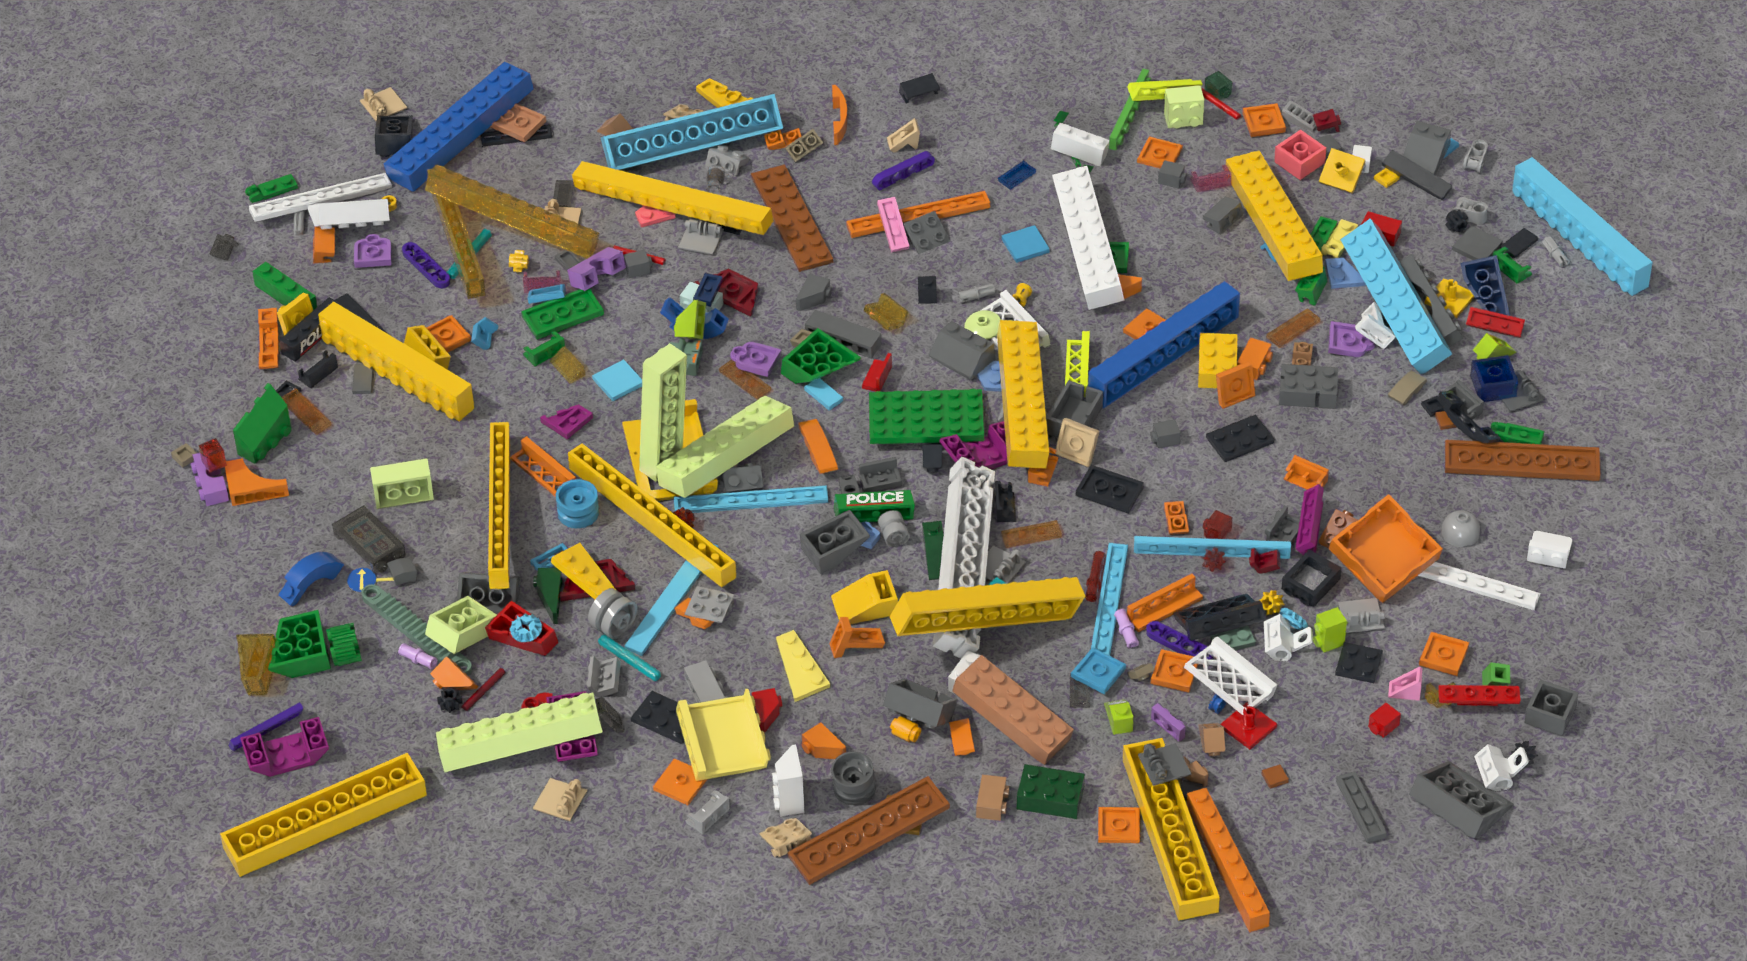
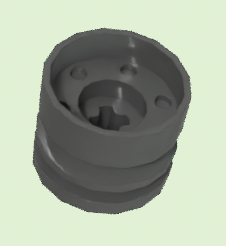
M851 751L841 754L834 760L831 767L833 790L837 799L846 805L853 806L862 805L870 801L876 790L874 767L871 759L861 752Z

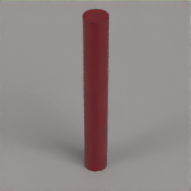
M499 668L461 708L468 711L506 673L505 670Z

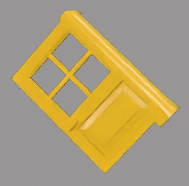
M696 399L685 400L683 448L703 436L697 413ZM641 420L622 422L637 486L656 501L679 497V495L667 489H650L648 476L639 470ZM717 478L689 496L713 494L717 490Z

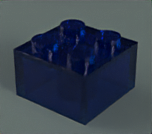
M1509 355L1472 360L1470 377L1476 394L1482 401L1489 402L1517 397L1518 379Z

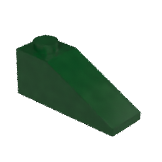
M942 521L923 522L922 534L929 580H939L944 537Z
M538 568L537 576L533 577V587H537L538 596L553 624H558L560 593L563 580L562 572L558 568Z

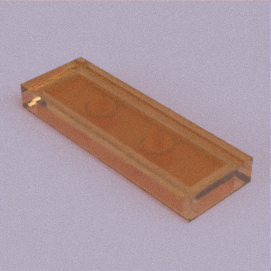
M1307 308L1267 333L1266 338L1280 348L1318 324L1320 318Z
M732 359L719 368L720 373L757 400L771 391V387L757 376L737 368L736 362Z
M296 388L281 397L288 405V409L316 435L332 426V423Z
M1057 520L1003 530L1001 531V536L1005 548L1061 538L1062 533Z

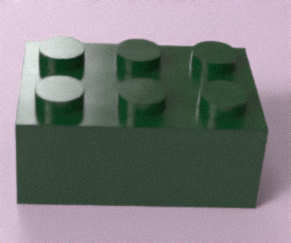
M1024 764L1017 792V810L1077 819L1085 787V774Z

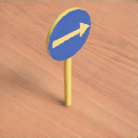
M368 568L353 570L347 579L348 586L356 592H361L365 586L375 585L378 581H394L393 578H376L375 573Z

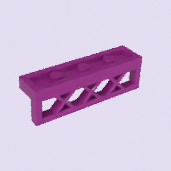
M1319 484L1304 491L1295 548L1302 555L1308 549L1315 553L1317 549L1324 488Z

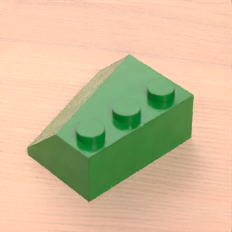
M817 328L782 359L781 374L795 384L811 382L861 360V357Z
M269 383L264 387L266 391L262 397L255 399V405L251 412H246L233 429L237 455L254 464L259 460H263L267 452L271 448H275L284 436L287 437L292 430L288 405Z
M319 610L279 619L275 636V647L272 649V659L268 666L269 671L295 678L331 669L324 627Z

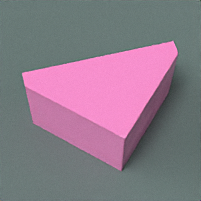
M1418 667L1390 681L1388 697L1420 701L1423 668Z

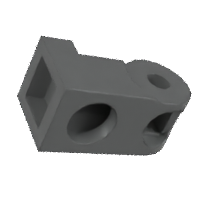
M855 475L838 477L841 494L860 493Z

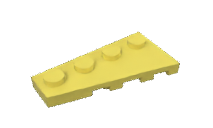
M794 630L776 637L795 702L830 688L829 681Z

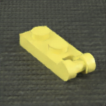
M1341 219L1327 243L1323 245L1321 249L1322 255L1326 256L1328 254L1333 256V258H1339L1345 250L1340 239L1356 229L1358 224Z

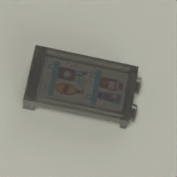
M364 505L332 524L334 536L338 540L342 538L371 566V570L375 575L386 571L388 562L406 556L404 544Z

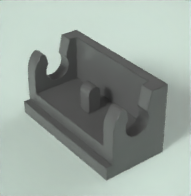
M1225 196L1203 215V220L1212 224H1208L1206 227L1221 235L1243 216L1241 202Z
M1457 380L1456 383L1444 390H1452L1464 402L1461 409L1471 419L1482 414L1484 401L1460 380Z

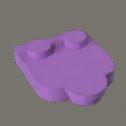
M370 234L365 239L358 240L354 244L355 268L391 265V242L389 239L380 238L377 234Z
M1330 322L1328 353L1361 357L1365 354V351L1374 349L1375 343L1358 332L1354 324Z
M748 342L743 346L734 347L730 353V358L736 362L737 368L768 377L781 356V349Z

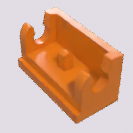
M317 226L314 228L313 264L331 262V259H324V257H334L335 228L321 230V227Z
M1049 447V453L1056 454V450ZM1049 455L1046 469L1029 468L1028 483L1048 487L1058 462V457Z
M1294 455L1286 468L1288 473L1284 477V480L1308 490L1318 484L1324 487L1328 482L1329 469Z

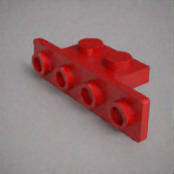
M1438 686L1439 703L1498 706V704H1520L1521 701L1519 686Z

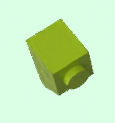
M694 300L676 318L674 325L675 337L703 340L706 302Z
M1488 333L1484 335L1473 349L1478 355L1476 358L1481 363H1489L1491 365L1516 353L1505 340Z
M1124 699L1105 702L1104 706L1113 735L1133 732V714L1129 702Z

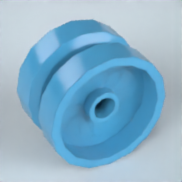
M575 479L563 483L557 489L555 494L558 519L562 524L577 529L592 525L599 516L597 489L592 483L586 480Z

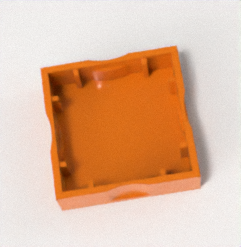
M1389 494L1370 508L1361 519L1351 523L1331 540L1329 550L1382 603L1440 558L1443 549L1424 529L1414 523L1409 514Z

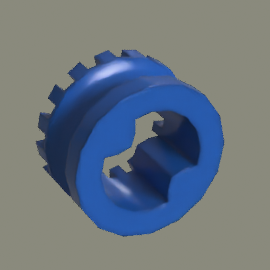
M1215 694L1208 708L1211 711L1215 710V713L1219 714L1225 707L1226 701Z

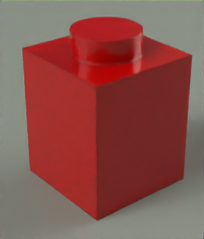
M1385 702L1369 716L1368 727L1373 734H1379L1384 738L1400 725L1401 713Z

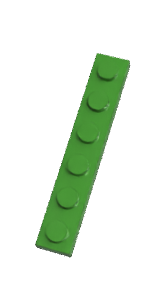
M1142 69L1136 82L1151 81L1149 70ZM1129 96L1109 137V149L1116 150L1118 145H1122L1124 133L1127 134L1129 130V122H1133L1135 110H1139L1140 101H1133L1131 96Z

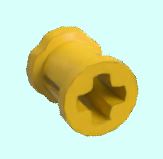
M1020 283L1017 285L1016 293L1012 297L1024 307L1027 303L1026 299L1032 294V288L1025 283Z

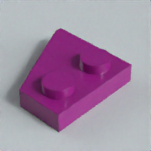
M578 404L569 409L556 411L557 415L551 417L543 415L540 417L542 424L565 439H569L593 419V413Z

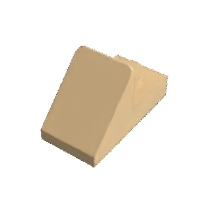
M915 118L887 137L889 148L893 153L907 144L915 150L918 148L920 130Z

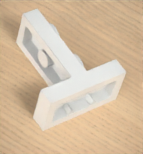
M1373 302L1361 314L1362 320L1355 328L1362 335L1382 349H1385L1396 336L1391 329L1384 325L1380 308Z

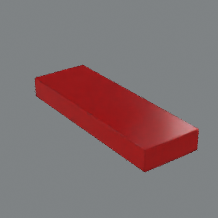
M1470 307L1466 321L1467 326L1521 338L1525 319Z

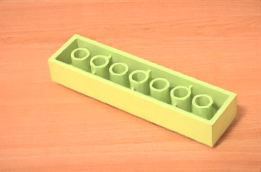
M670 343L664 348L659 349L656 354L647 358L643 363L639 470L655 482L658 481L656 466L683 449L687 355Z
M761 397L657 465L656 473L659 486L686 498L794 427L791 407L770 397Z
M583 693L577 697L563 698L558 702L543 703L538 707L523 708L518 712L504 713L498 717L484 718L474 723H464L459 727L444 728L436 732L444 772L602 733V727L594 694Z

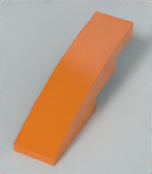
M812 419L799 422V429L804 436L811 460L818 472L821 474L838 470L833 452L818 420Z

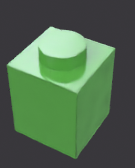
M1491 662L1482 671V685L1508 686L1510 684V665Z

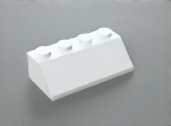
M388 199L318 203L308 206L314 226H321V230L332 229V225H338V228H349V224H356V227L367 226V223L379 226L384 225L385 221L390 220Z

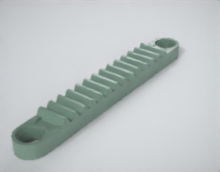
M373 584L367 585L362 589V599L367 605L427 654L436 657L438 663H441L447 656L459 667L466 666L467 669L464 672L468 676L472 673V665L469 659L460 652L454 654L448 651L445 647L425 635L427 623H423L421 618L418 619L416 614H412L410 609L407 610L405 605L402 606L400 601L397 602L395 597L392 598L390 593L387 594L379 586ZM371 592L377 594L374 597H367V594Z

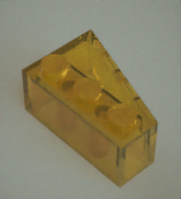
M237 634L240 674L248 695H267L273 672L268 670V666L272 659V649L275 647L274 634Z

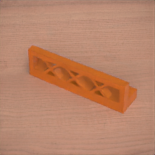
M527 436L521 440L522 449L510 457L515 464L555 497L557 492L555 486H561L567 481L576 479L571 472ZM526 454L529 457V461H520L517 458ZM531 465H539L541 471H532L530 469ZM543 476H552L554 480L553 482H545Z
M1190 574L1128 605L1127 615L1130 623H1133L1135 630L1140 632L1146 629L1148 623L1152 621L1160 622L1172 616L1174 612L1182 611L1203 600V595L1195 588L1196 577Z

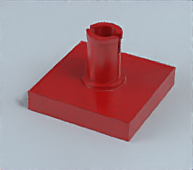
M1246 702L1243 705V715L1236 710L1220 725L1224 727L1226 733L1251 750L1277 728V723L1257 708L1248 706L1249 704Z

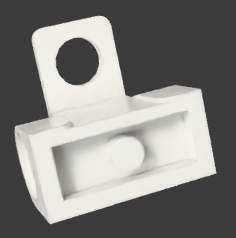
M1281 614L1264 621L1265 653L1275 661H1280V659L1288 661L1291 658V652H1295L1313 642L1312 629L1307 627L1293 634L1290 632L1289 621ZM1307 634V639L1300 643V638Z
M1487 744L1474 756L1485 788L1494 791L1511 788L1513 785L1511 778L1529 762L1525 749L1522 747L1517 749L1507 759L1503 757L1501 749ZM1521 755L1522 761L1517 766L1515 763L1516 758Z

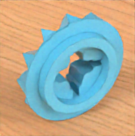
M1288 608L1280 610L1279 613L1289 621L1290 626L1303 630L1308 627L1306 620Z
M525 613L524 616H517L516 620L512 621L511 635L519 642L532 641L541 633L542 624L540 619L533 614L527 615ZM522 624L529 626L530 631L523 628Z

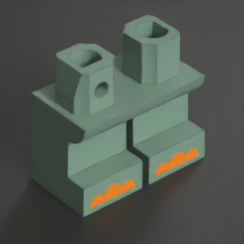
M680 338L679 343L669 342L687 355L686 375L697 376L703 353L702 339L686 342L685 339Z

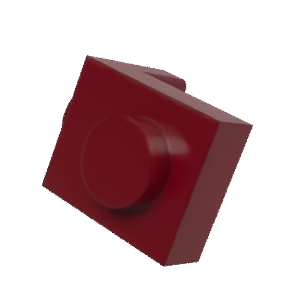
M1333 109L1313 114L1317 131L1335 127L1336 132H1340L1339 125H1341L1339 114L1335 115Z
M1253 548L1251 549V557H1249L1250 566L1259 574L1280 569V553L1278 550L1259 554Z

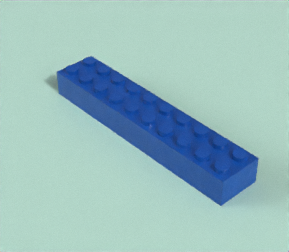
M504 61L383 163L388 178L414 192L487 130L494 121L496 122L500 119V116L507 113L516 103L520 102L534 90L530 73Z
M1225 281L1216 285L1212 290L1201 295L1197 300L1189 303L1185 308L1174 313L1167 320L1162 321L1157 327L1147 331L1145 335L1134 340L1124 349H1120L1118 353L1107 358L1097 367H1093L1089 371L1088 387L1103 391L1102 408L1104 409L1199 345L1200 333H1216L1239 318L1240 292Z

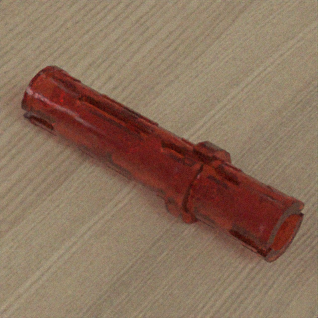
M1102 551L1094 552L1090 576L1086 581L1087 591L1085 599L1089 602L1097 600L1098 591L1102 586L1101 576L1106 554Z

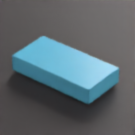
M820 378L804 386L805 391L828 410L843 402V397Z

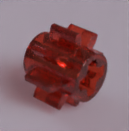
M682 507L673 512L691 528L694 527L695 516L691 510H685Z
M1213 547L1212 551L1205 549V555L1201 556L1204 559L1202 566H1209L1211 572L1214 571V568L1222 570L1221 565L1226 563L1222 557L1225 553L1222 551L1218 552L1216 547ZM1216 557V561L1211 562V558Z

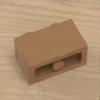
M982 774L976 805V818L1001 821V816L1006 814L1007 802H1004V799L1009 798L1010 786H1006V777Z

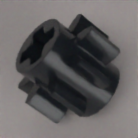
M1453 210L1447 214L1445 226L1454 232H1462L1467 227L1468 223L1466 220L1468 216L1460 210Z
M452 688L441 690V696L437 697L441 711L447 710L451 713L455 709L459 710V704H463L459 690L455 691Z
M1523 741L1522 744L1516 743V748L1511 753L1513 754L1522 747L1525 749L1529 761L1528 764H1534L1533 759L1538 756L1535 751L1536 746H1529V741ZM1519 755L1516 758V761L1521 763L1522 756Z

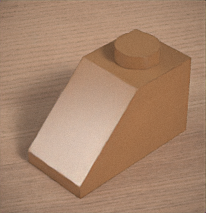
M1219 723L1198 724L1203 751L1208 753V756L1220 755V752L1225 751L1224 727Z

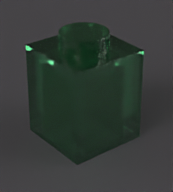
M1218 70L1205 78L1204 90L1219 100L1228 98L1232 93V81Z

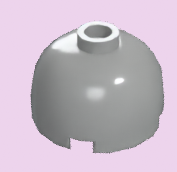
M1456 510L1445 517L1441 527V534L1445 542L1452 546H1471L1479 539L1480 524L1472 513L1465 510Z

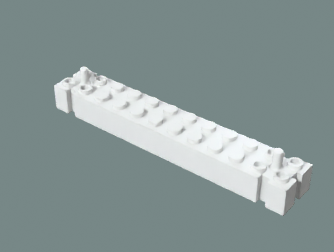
M961 457L950 469L949 481H951V484L948 486L938 590L943 588L975 587L977 585L985 586L993 488L990 486L994 483L995 471L984 466L978 468L975 466V462ZM981 628L936 632L933 638V647L944 652L951 650L954 656L962 659L968 650L975 653L979 649L980 636L977 634L981 631Z

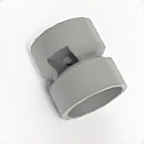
M888 511L880 516L878 524L888 546L894 547L896 546L895 543L898 542L900 545H903L909 540L910 534L900 512Z

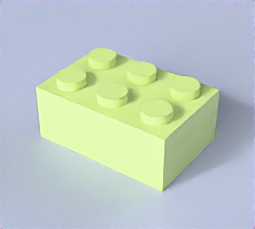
M428 459L370 468L377 509L434 500Z
M466 596L431 614L425 635L445 647L448 651L456 654L488 637L485 627L497 614L471 597Z

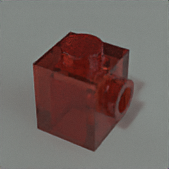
M216 438L199 445L201 460L209 473L227 466L224 450Z
M1215 510L1210 518H1206L1203 523L1204 537L1207 539H1224L1232 529L1233 517Z

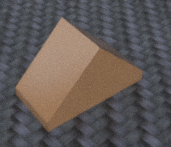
M618 114L606 120L597 132L607 136L633 128L621 114Z

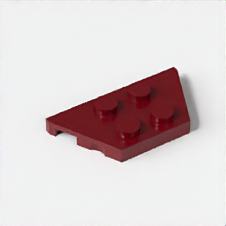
M729 268L714 274L723 276V282L718 291L723 293V303L751 317L758 292V283Z
M612 559L595 561L618 592L635 590V583L625 576V572L618 568ZM568 577L565 581L564 590L560 593L561 602L591 597Z

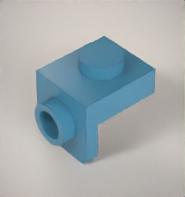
M484 317L473 326L471 342L483 350L489 349L492 334L498 330L499 326Z

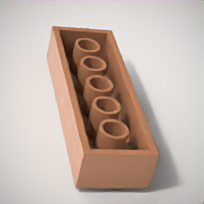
M979 656L955 680L953 693L1040 763L1045 765L1070 741L1074 730L984 656Z

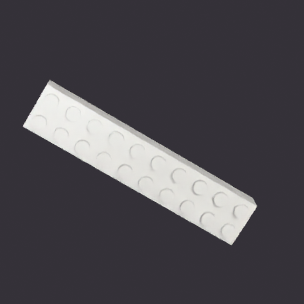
M1079 167L1052 175L1088 309L1124 301L1121 284L1088 167Z

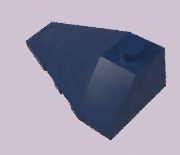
M1497 255L1460 263L1464 282L1482 310L1510 316Z

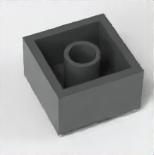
M1540 679L1526 708L1524 723L1563 736L1576 709L1579 692Z

